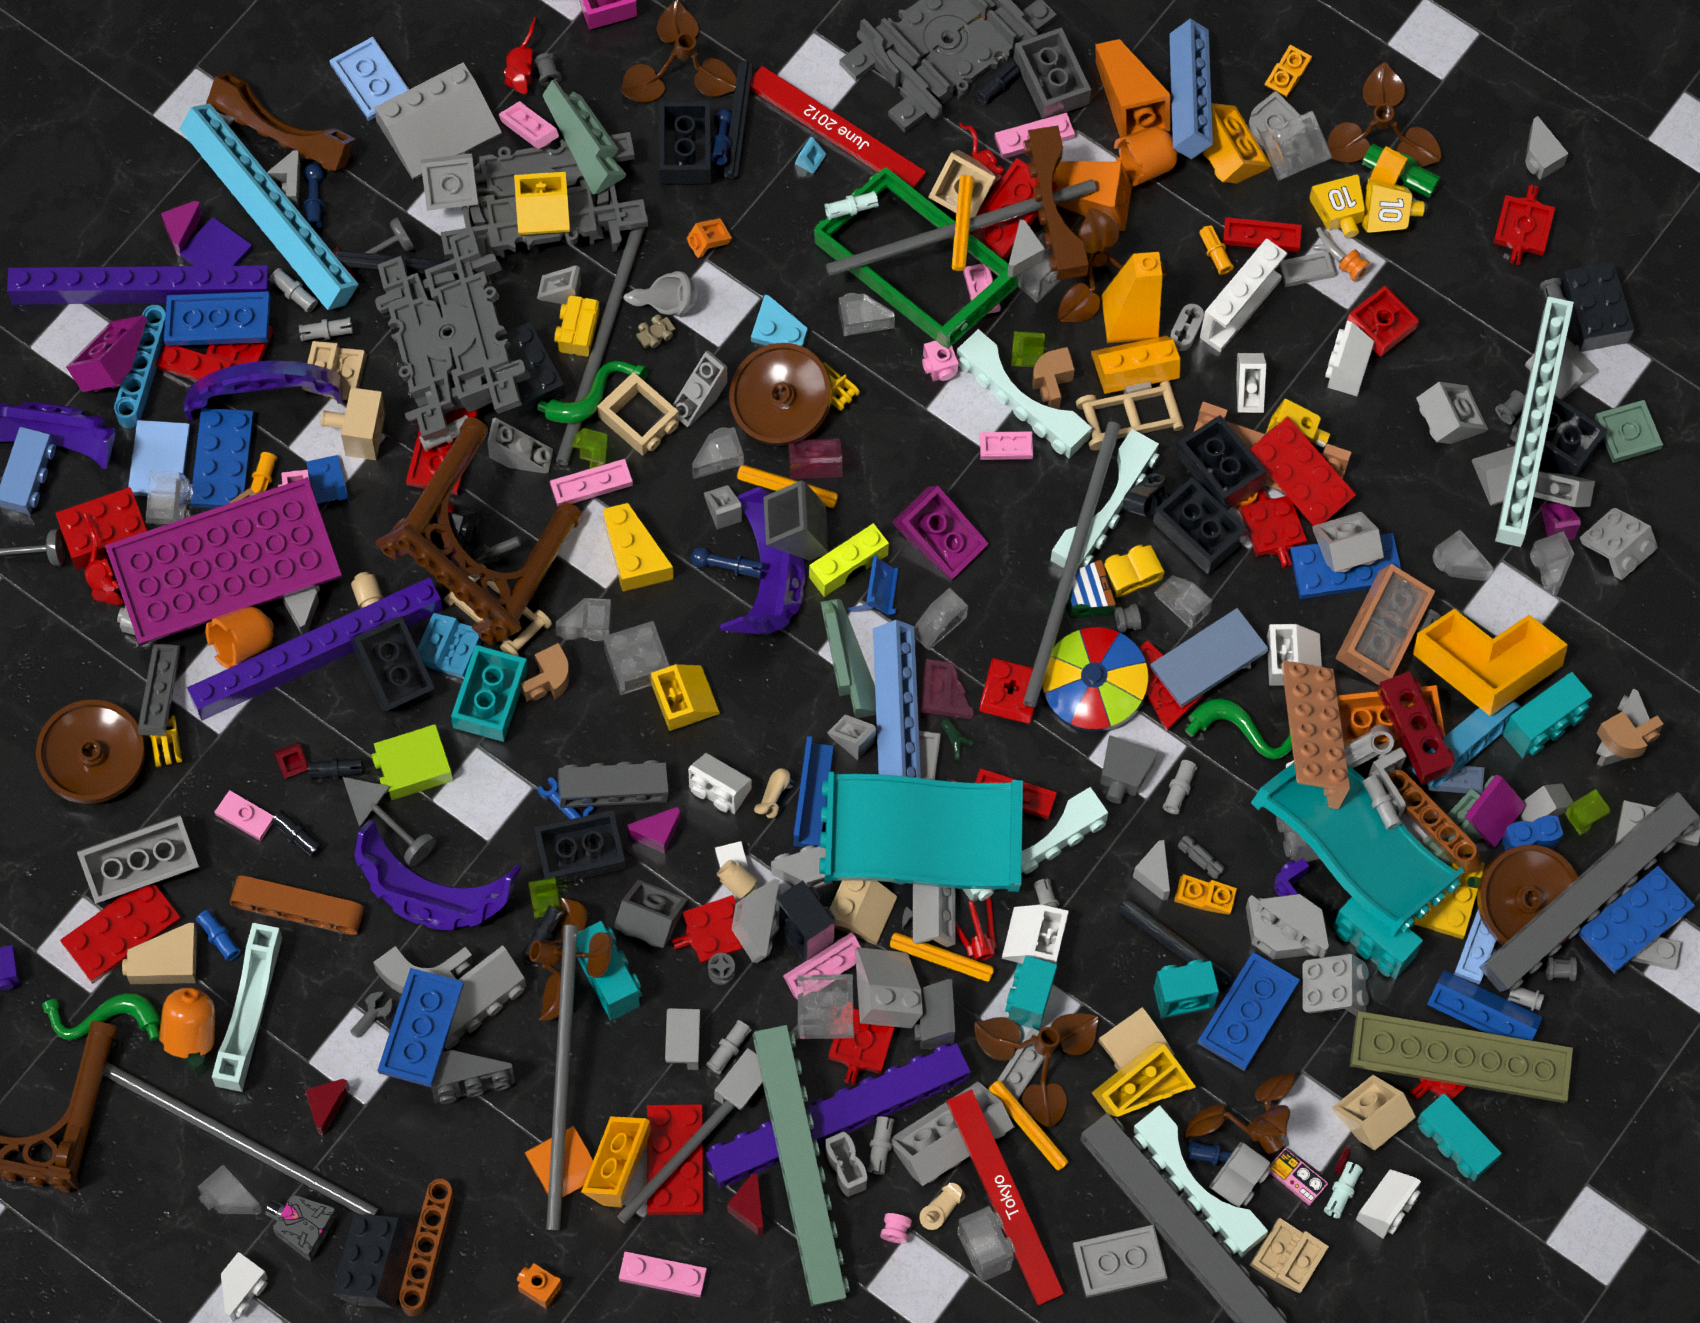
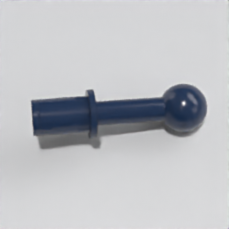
M727 108L718 109L714 114V122L718 129L717 135L711 139V147L713 148L711 160L715 162L716 159L717 165H723L727 162V152L731 147V140L727 137V130L730 127L732 112Z
M313 163L304 169V178L309 182V199L304 201L303 207L306 210V221L316 230L322 226L321 210L324 208V202L319 199V182L324 177V171L320 165Z
M704 547L695 548L690 555L692 564L698 568H704L707 565L734 570L735 576L743 574L762 579L764 573L756 569L765 570L766 566L765 562L748 560L742 555H739L737 560L712 555Z
M1191 1141L1188 1149V1159L1211 1162V1165L1216 1166L1217 1161L1227 1162L1233 1152L1220 1150L1219 1144L1211 1146ZM1257 1152L1259 1155H1261L1267 1160L1266 1156L1263 1153Z

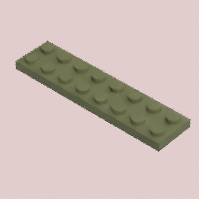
M1358 1011L1355 1019L1350 1067L1565 1103L1568 1099L1573 1048Z

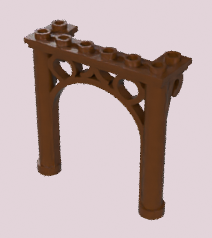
M468 417L464 420L458 437L408 517L401 519L390 533L378 538L375 544L386 556L391 557L393 560L407 553L411 555L418 565L428 570L439 583L444 584L452 591L458 600L463 601L478 617L483 619L473 624L472 629L483 641L491 645L521 630L522 627L519 626L520 622L518 620L572 529L579 525L583 514L575 505L561 503L528 559L516 572L500 573L492 571L474 561L458 543L448 518L450 494L488 434V428L482 421ZM436 513L438 524L430 525L429 522ZM431 532L441 534L444 542L443 550L432 543L430 539ZM452 553L450 558L453 561V563L445 556ZM468 576H470V577H472V578H474V579L477 578V577H481V579H479L478 582H477V584H476V583H475L472 579H470ZM518 579L510 592L507 582ZM487 581L496 583L500 592L499 599L494 598L488 592Z
M91 1021L69 1107L64 1116L53 1127L29 1137L12 1138L0 1136V1144L6 1145L0 1149V1178L9 1181H16L17 1178L27 1179V1184L37 1187H43L44 1183L54 1186L53 1189L67 1193L70 1192V1189L79 1190L80 1184L77 1182V1173L111 1042L116 1038L118 1030L116 1026L104 1022ZM66 1128L63 1141L60 1142L58 1147L51 1138ZM45 1142L52 1148L53 1155L49 1161L39 1162L31 1160L30 1151L34 1146ZM25 1146L23 1148V1157L28 1165L5 1160L10 1153L20 1151V1147Z

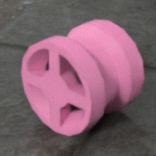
M885 1214L884 1222L886 1225L882 1229L880 1237L893 1243H907L908 1235L906 1232L910 1228L912 1220L899 1214Z

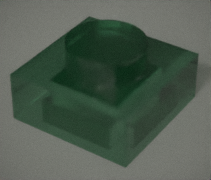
M200 1052L189 1054L188 1058H182L198 1077L206 1071L203 1062L206 1058L204 1055L201 1056Z

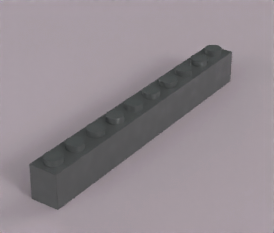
M1679 792L1669 795L1480 965L1479 968L1499 992L1507 989L1510 991L1515 990L1523 983L1521 978L1527 972L1530 974L1535 972L1543 964L1540 960L1547 954L1552 956L1562 947L1560 942L1565 937L1570 939L1581 930L1579 925L1585 919L1587 922L1591 921L1600 913L1598 908L1604 902L1609 904L1619 896L1617 890L1623 885L1628 887L1637 880L1638 876L1636 873L1642 868L1644 870L1650 868L1657 861L1655 856L1659 852H1667L1676 844L1674 839L1679 834L1684 836L1695 827L1693 822L1699 817L1698 814Z
M1106 1113L1082 1132L1080 1141L1147 1220L1154 1225V1228L1235 1323H1286L1287 1318L1282 1310L1278 1307L1274 1308L1267 1299L1269 1297L1264 1289L1259 1285L1255 1286L1250 1281V1274L1247 1269L1233 1261L1229 1248L1224 1243L1219 1244L1215 1240L1211 1227L1206 1222L1201 1223L1198 1220L1193 1206L1188 1201L1183 1202L1180 1199L1175 1185L1170 1180L1165 1181L1162 1178L1157 1164L1152 1159L1147 1160L1141 1153L1142 1148L1134 1138L1129 1139L1123 1132L1125 1129L1122 1123L1116 1117L1111 1118Z

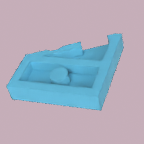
M764 295L751 335V342L765 346L774 343H792L803 347L807 335V327L769 295Z

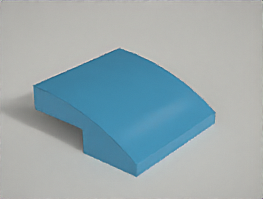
M433 613L417 650L425 666L464 679L475 645L481 646L483 640L472 629V626L461 624L456 618Z

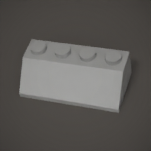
M181 815L77 851L95 904L199 867Z
M503 945L458 979V981L464 983V987L444 1049L449 1050L460 1041L459 1038L463 1034L475 1031L481 1025L480 1021L488 1015L490 1017L494 1016L502 1009L503 1003L510 998L514 1000L523 993L526 986L525 978Z
M980 1082L959 1093L958 1095L971 1089L973 1090L994 1139L1001 1138L1014 1127L1002 1101ZM946 1102L890 1138L893 1150L910 1175L922 1186L933 1182L939 1175L950 1168L958 1166L962 1160L970 1156Z

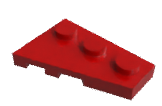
M1147 640L1139 648L1146 661L1149 675L1147 697L1167 732L1204 697V694L1181 708L1150 668V664L1164 655Z

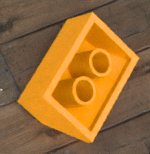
M1211 103L1213 144L1205 149L1203 154L1213 165L1217 178L1226 183H1239L1268 170L1271 164L1236 106Z
M1168 336L1091 351L1104 394L1125 390L1127 386L1145 382L1154 384L1180 378V357L1174 340Z
M610 1116L581 1193L603 1206L622 1208L651 1133L650 1121L648 1119Z

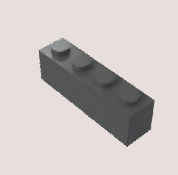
M649 760L643 764L620 762L617 765L606 766L603 763H595L590 765V767L566 765L563 768H558L557 780L560 808L667 802L666 762L659 763L656 760Z

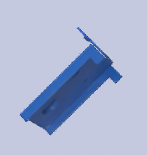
M338 455L306 462L317 504L337 499L339 501L348 499Z
M873 556L867 604L848 609L852 612H857L874 607L887 615L896 614V608H892L898 568H893L878 559V556Z

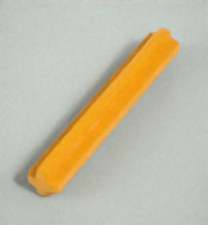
M961 175L959 180L952 269L955 271H964L966 269L974 179L970 175Z
M741 465L737 474L739 480L775 491L799 482L746 465ZM808 485L827 507H835L838 499L837 493Z
M897 932L892 935L890 941L891 948L987 982L990 981L994 972V968L990 965L925 942L915 944L913 943V938Z
M999 1080L994 1082L989 1087V1091L1002 1101L1009 1115L1058 1171L1068 1164L1066 1157L1004 1084Z

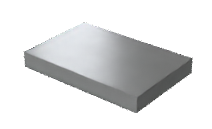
M1154 1225L1073 1243L1086 1298L1165 1281L1168 1278Z

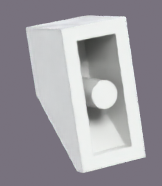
M1238 353L1237 355L1238 412L1264 413L1266 361L1263 353Z

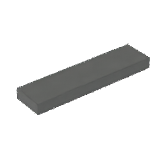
M153 644L138 725L139 735L166 736L181 652L179 645Z

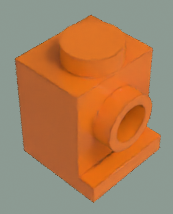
M535 1263L530 1268L525 1266L517 1277V1281L520 1282L518 1285L519 1291L545 1309L548 1308L562 1287L560 1278L553 1276ZM535 1278L542 1279V1284L535 1286L532 1284V1281Z

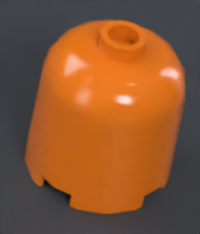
M1151 127L1121 137L1114 144V148H1119L1120 157L1116 158V161L1122 162L1128 178L1133 181L1132 186L1139 185L1169 172L1177 162V151L1173 148V137L1160 127Z
M252 606L215 617L211 622L207 623V643L209 646L214 645L218 655L214 656L215 659L228 669L268 651L273 643L274 626L272 620L260 609Z
M182 988L175 990L166 998L162 1008L159 1041L164 1044V1050L173 1056L188 1058L189 1054L200 1052L201 1056L205 1055L212 1049L215 1040L214 1002L207 993L199 989Z

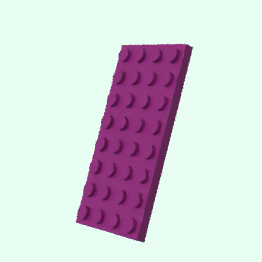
M308 477L105 545L139 646L211 622L215 617L246 607H256L342 577Z

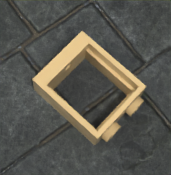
M634 372L597 406L598 417L642 456L648 451L655 450L661 442L660 439L667 433L671 434L679 425L678 410ZM638 392L665 414L643 437L616 415Z

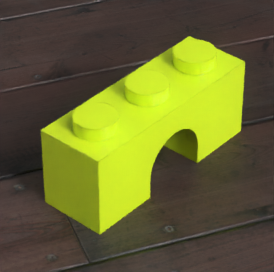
M873 523L809 565V578L821 594L826 597L844 585L848 575L859 566L864 565L866 569L870 568L873 556H878L880 560L888 556L889 542Z

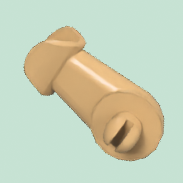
M780 768L773 772L762 802L754 808L756 813H766L768 818H774L777 815L779 807L776 803L781 792L785 788L791 789L793 787L791 784H794L788 770Z
M949 1183L942 1188L943 1192L922 1209L919 1219L924 1228L928 1230L940 1228L956 1204H960L965 1199V1193L959 1185Z

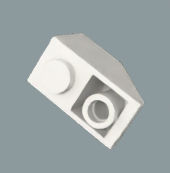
M239 1252L221 1273L224 1307L227 1318L232 1322L236 1317L241 1318L250 1306L248 1302L254 1295L258 1296L267 1285L265 1271Z

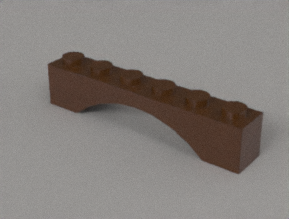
M228 72L215 76L206 104L210 103L218 113L235 118L237 123L256 129L258 134L277 140L279 145L300 152L302 157L321 163V166L327 170L337 171L347 166L356 140L355 138L336 128L310 131L286 124L273 116L260 103L248 82Z
M1059 126L1028 130L1027 140H1023L1025 155H1030L1031 163H1028L1030 178H1035L1036 186L1033 187L1034 198L1036 202L1040 201L1041 209L1038 210L1040 225H1045L1046 233H1043L1045 248H1050L1051 256L1048 257L1050 271H1055L1056 280L1086 276L1089 264L1084 241L1077 237L1063 222L1053 199L1052 180L1063 154Z

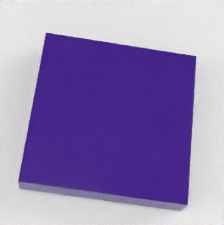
M212 217L182 249L180 257L193 266H237L253 248L249 242Z

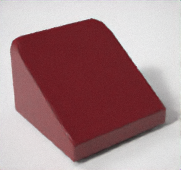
M299 742L274 751L284 779L308 770V763Z

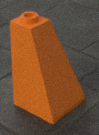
M1120 39L1095 44L1097 68L1120 138L1151 127H1160L1169 132V92Z
M1060 161L1052 180L1059 186L1056 191L1091 179L1094 180L1097 191L1056 205L1085 217L1089 208L1099 210L1115 221L1119 231H1125L1132 185L1122 162Z

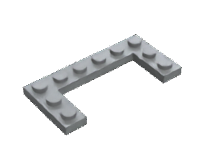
M1624 800L1615 844L1656 807ZM1700 817L1693 822L1695 827L1684 836L1679 834L1674 841L1697 846L1700 838ZM1637 880L1628 887L1623 885L1617 890L1619 896L1609 904L1604 902L1602 911L1632 888ZM1658 937L1631 961L1675 970L1681 942Z

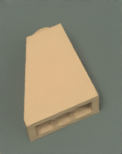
M187 923L128 949L127 959H123L122 971L123 975H127L129 983H196L197 929L195 924Z

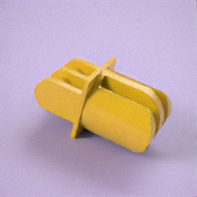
M824 362L823 364L829 373L832 383L831 404L842 411L846 402L850 403L854 395L857 396L860 391L846 379V375L842 377Z
M175 715L168 719L167 727L173 726V729L166 730V736L150 735L156 767L162 766L158 744L163 746L166 765L172 764L169 745L172 742L177 763H182Z

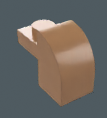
M1068 347L1043 354L1034 366L1033 390L1040 388L1043 402H1047L1049 407L1055 409L1060 408L1061 403L1058 384L1073 381L1074 367Z
M559 643L535 654L536 665L541 674L520 683L521 692L526 702L531 699H541L548 691H551L556 699L566 690L570 678L569 666Z
M1624 711L1601 723L1597 734L1605 746L1615 755L1623 758H1636L1644 754L1648 746L1647 744L1660 736L1659 732L1663 723L1657 715L1635 728Z

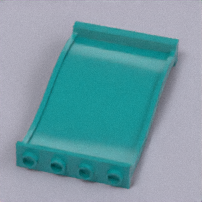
M1293 762L1262 786L1251 804L1258 810L1262 807L1268 809L1296 831L1314 850L1341 886L1368 912L1391 928L1389 934L1392 937L1401 930L1404 933L1407 932L1416 922V917L1421 920L1430 911L1431 905L1434 907L1438 906L1446 897V892L1452 894L1460 886L1459 878L1464 873L1462 868L1456 871L1438 859L1402 823L1395 828L1386 830L1377 809L1374 810L1371 805L1373 801L1362 783L1365 779L1348 764L1347 771L1350 789L1339 809L1328 808L1327 796L1324 795L1323 787L1297 783Z
M829 772L827 781H822V797H827V805L821 807V822H826V832H821L820 848H825V858H820L819 874H824V883L839 880H865L959 889H1008V891L1019 892L1022 859L1023 781L1012 780L1011 783H963L894 775L834 774V772Z

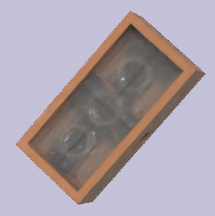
M1393 564L1380 570L1335 659L1377 685L1382 681L1392 678L1435 591Z

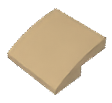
M313 341L308 364L321 366L341 375L343 400H348L350 389H359L367 354L365 350L339 348L337 343ZM302 386L303 390L313 393L309 388ZM322 395V396H327V397L335 398V397L332 396V395Z
M1143 1007L1099 1038V1043L1115 1062L1114 1066L1118 1071L1153 1042L1165 1044L1171 1054L1175 1055Z
M1278 1218L1251 1261L1250 1266L1283 1286L1301 1293L1329 1246L1308 1232L1302 1233L1283 1219Z

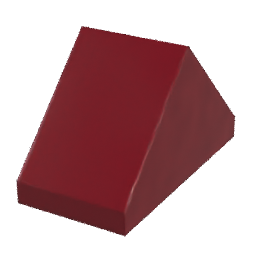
M343 1078L305 1090L318 1134L322 1136L325 1134L350 1089L348 1081Z
M752 1174L728 1202L727 1211L757 1235H763L757 1174Z

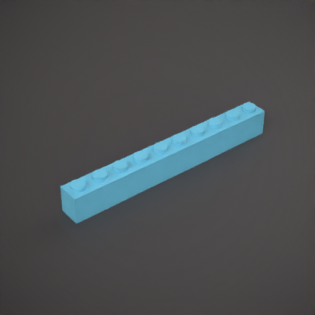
M209 103L191 107L179 128L188 141L191 142L325 308L330 310L346 306L359 284Z

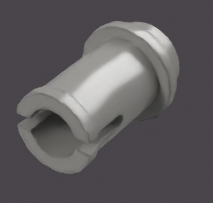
M1044 879L1036 881L1034 888L1039 899V905L1058 908L1059 901L1054 897L1050 879H1046L1045 882Z
M1517 987L1515 990L1510 991L1508 1001L1531 1007V1011H1534V1009L1540 1010L1544 995L1540 994L1539 990L1534 992Z

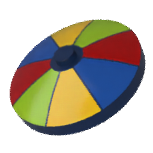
M1092 627L1075 631L1055 645L1042 684L1047 703L1060 720L1078 730L1102 732L1123 725L1138 712L1148 692L1149 675L1144 656L1132 640L1112 629Z

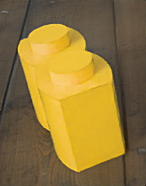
M1143 545L1135 546L1129 551V554L1122 556L1119 554L1107 558L1103 564L1115 598L1162 580L1164 570L1151 545L1144 547Z

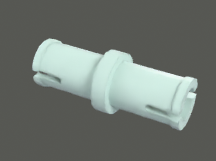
M874 191L856 197L850 195L846 196L844 200L825 204V212L828 220L848 214L854 216L859 211L878 207V203H876L878 199Z
M1352 1162L1346 1163L1339 1181L1335 1182L1332 1187L1333 1194L1324 1208V1212L1329 1216H1332L1334 1212V1218H1340L1348 1198H1352L1354 1194L1353 1188L1363 1171L1357 1164L1352 1168Z

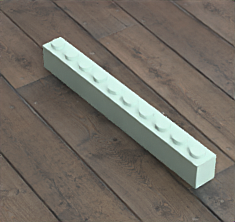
M1548 297L1544 307L1496 534V542L1521 547L1525 537L1574 303L1571 301Z

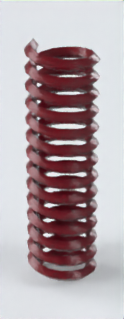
M1348 1147L1342 1150L1343 1152L1334 1171L1336 1174L1340 1175L1343 1172L1344 1165L1351 1151Z

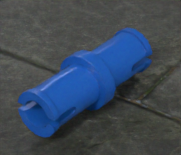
M210 910L200 913L196 918L197 923L207 933L208 941L212 945H216L225 957V960L232 961L239 956L241 950L229 937L227 928L219 924Z

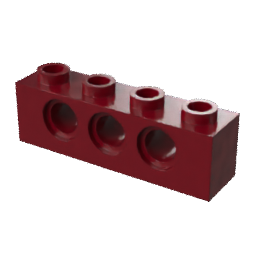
M1410 671L1380 682L1377 693L1421 785L1451 774L1455 763V756L1452 750L1446 748L1444 744L1443 731L1439 725H1435L1432 719L1433 712L1431 706L1427 701L1424 702L1418 680L1416 678L1413 679ZM1407 700L1413 706L1405 707L1401 704V701ZM1412 724H1420L1424 727V730H1416L1412 727ZM1431 747L1435 750V753H1426L1423 748Z

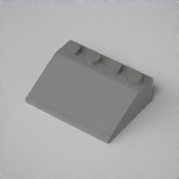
M464 62L374 107L378 125L413 180L422 176L421 159L454 156L463 152L466 154L502 135L476 81Z

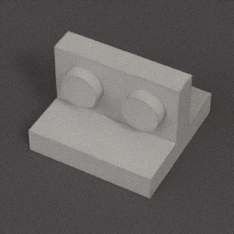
M472 153L421 159L427 211L478 205Z

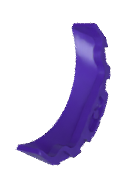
M260 361L234 365L210 373L195 382L186 393L183 406L184 412L188 420H193V410L205 407L207 400L212 396L296 386L307 387L315 394L332 395L335 397L337 404L343 403L341 375L321 366L293 361Z
M23 402L21 405L11 406L6 403H0V442L15 441L19 428H27L50 434L56 446L85 454L95 460L102 469H107L115 439V430L104 425L103 418L97 415L91 417L84 416L83 410L62 405Z
M757 487L738 495V500L753 529L759 549L760 562H765V570H761L764 575L760 579L758 596L750 612L745 617H739L721 624L720 630L752 634L775 632L789 624L790 618L798 612L803 599V586L805 585L804 559L766 546L763 497L770 493L762 487Z
M368 820L358 832L354 855L357 865L361 866L367 880L371 884L370 889L378 899L381 897L393 907V912L406 920L440 930H454V928L469 925L472 927L482 923L483 920L498 912L509 900L521 866L515 865L502 878L480 887L452 888L438 885L416 875L398 861L385 845L375 821Z

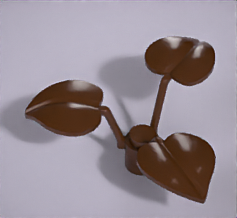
M676 0L665 9L657 23L659 38L665 43L675 42L671 56L657 75L654 69L648 65L637 64L629 68L624 75L621 92L624 96L636 102L649 103L656 101L665 91V85L659 79L664 75L676 57L680 60L693 59L695 69L699 71L694 77L695 86L702 94L709 97H719L734 92L736 76L724 62L715 58H707L703 61L702 66L699 65L698 53L694 51L696 45L695 38L699 32L698 23L683 7L681 2Z
M1386 62L1379 65L1369 75L1363 86L1364 101L1368 106L1375 107L1373 121L1370 122L1367 130L1362 134V130L1357 124L1350 122L1341 123L1330 133L1324 150L1325 154L1335 161L1342 163L1358 162L1365 157L1370 147L1369 142L1365 138L1375 126L1380 129H1387L1391 126L1402 141L1397 147V152L1412 157L1416 161L1417 166L1422 168L1441 160V150L1436 139L1424 128L1412 127L1408 129L1405 137L1401 134L1397 122L1394 121L1393 107L1403 100L1405 86L1401 78Z
M1088 209L1086 218L1078 233V237L1084 241L1089 264L1090 287L1088 288L1084 283H1078L1066 292L1058 310V319L1061 322H1083L1092 318L1098 311L1100 298L1093 292L1095 290L1093 266L1102 267L1109 261L1120 270L1124 267L1114 260L1104 248L1111 247L1117 242L1119 238L1118 225L1107 214L1096 209ZM1160 260L1163 281L1166 277L1167 270L1165 269L1162 261Z
M561 898V912L564 913L561 916L562 940H535L531 944L529 951L530 960L543 963L542 968L554 973L546 982L542 1012L538 1020L549 1021L559 1017L561 972L552 965L559 963L562 959L563 950L558 945H563L564 925H577V932L585 929L587 911L581 902ZM604 932L596 933L590 939L589 953L576 952V957L589 958L587 970L591 977H602L607 971L611 959L610 951L613 946L612 937Z
M1084 1013L1062 1015L1053 1021L1051 1027L1042 1028L1038 1036L1032 1035L1030 1039L1020 1044V1028L1014 1021L1008 1018L995 1017L976 1021L974 1033L977 1043L983 1052L995 1060H1009L1013 1057L1015 1048L1022 1049L1032 1043L1036 1052L1044 1056L1041 1085L1033 1084L1026 1088L1022 1095V1106L1032 1119L1046 1127H1052L1061 1120L1066 1109L1067 1098L1060 1085L1055 1083L1046 1085L1051 1054L1054 1053L1057 1045L1060 1044L1062 1049L1070 1055H1083L1087 1053L1095 1041L1098 1016Z
M1294 1072L1280 1074L1260 1084L1255 1092V1098L1257 1101H1264L1266 1112L1250 1122L1248 1127L1231 1113L1225 1112L1226 1107L1223 1104H1217L1201 1110L1191 1119L1185 1130V1138L1209 1134L1218 1129L1225 1119H1230L1250 1135L1253 1141L1258 1140L1267 1154L1278 1151L1285 1144L1282 1136L1287 1135V1124L1291 1112L1286 1105L1271 1108L1270 1103L1272 1100L1281 1099L1291 1090L1296 1074Z

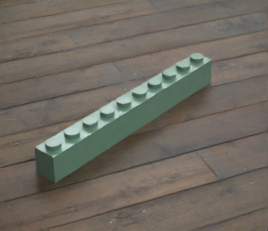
M787 1025L755 1031L752 1036L811 1307L846 1299V1293L850 1292L847 1277L842 1276L840 1271V1265L844 1264L841 1249L835 1248L833 1239L838 1237L835 1222H830L828 1211L832 1210L829 1194L823 1193L822 1183H826L823 1167H818L816 1156H819L820 1152L817 1140H812L810 1129L814 1128L811 1112L806 1113L804 1102L808 1101L805 1085L800 1086L798 1075L802 1074L799 1058L794 1059L792 1048L796 1047L793 1031L788 1032Z

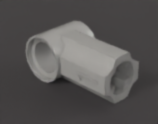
M1379 724L1374 726L1370 732L1344 745L1347 764L1354 768L1379 754L1390 752L1394 746L1392 730L1386 725ZM1383 734L1389 739L1385 744H1377L1374 741L1375 737Z

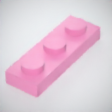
M520 101L499 114L502 123L537 149L549 145L551 141L559 137L555 127Z
M1067 113L996 132L995 140L1002 159L1025 153L1023 140H1027L1028 130L1058 125L1062 142L1074 139L1075 133Z
M622 459L551 480L550 486L557 507H559L561 503L572 504L633 486V481L626 461Z
M849 933L783 975L794 998L799 1001L856 964L855 949L857 947L861 948L855 935Z
M625 1252L619 1281L701 1298L707 1268Z

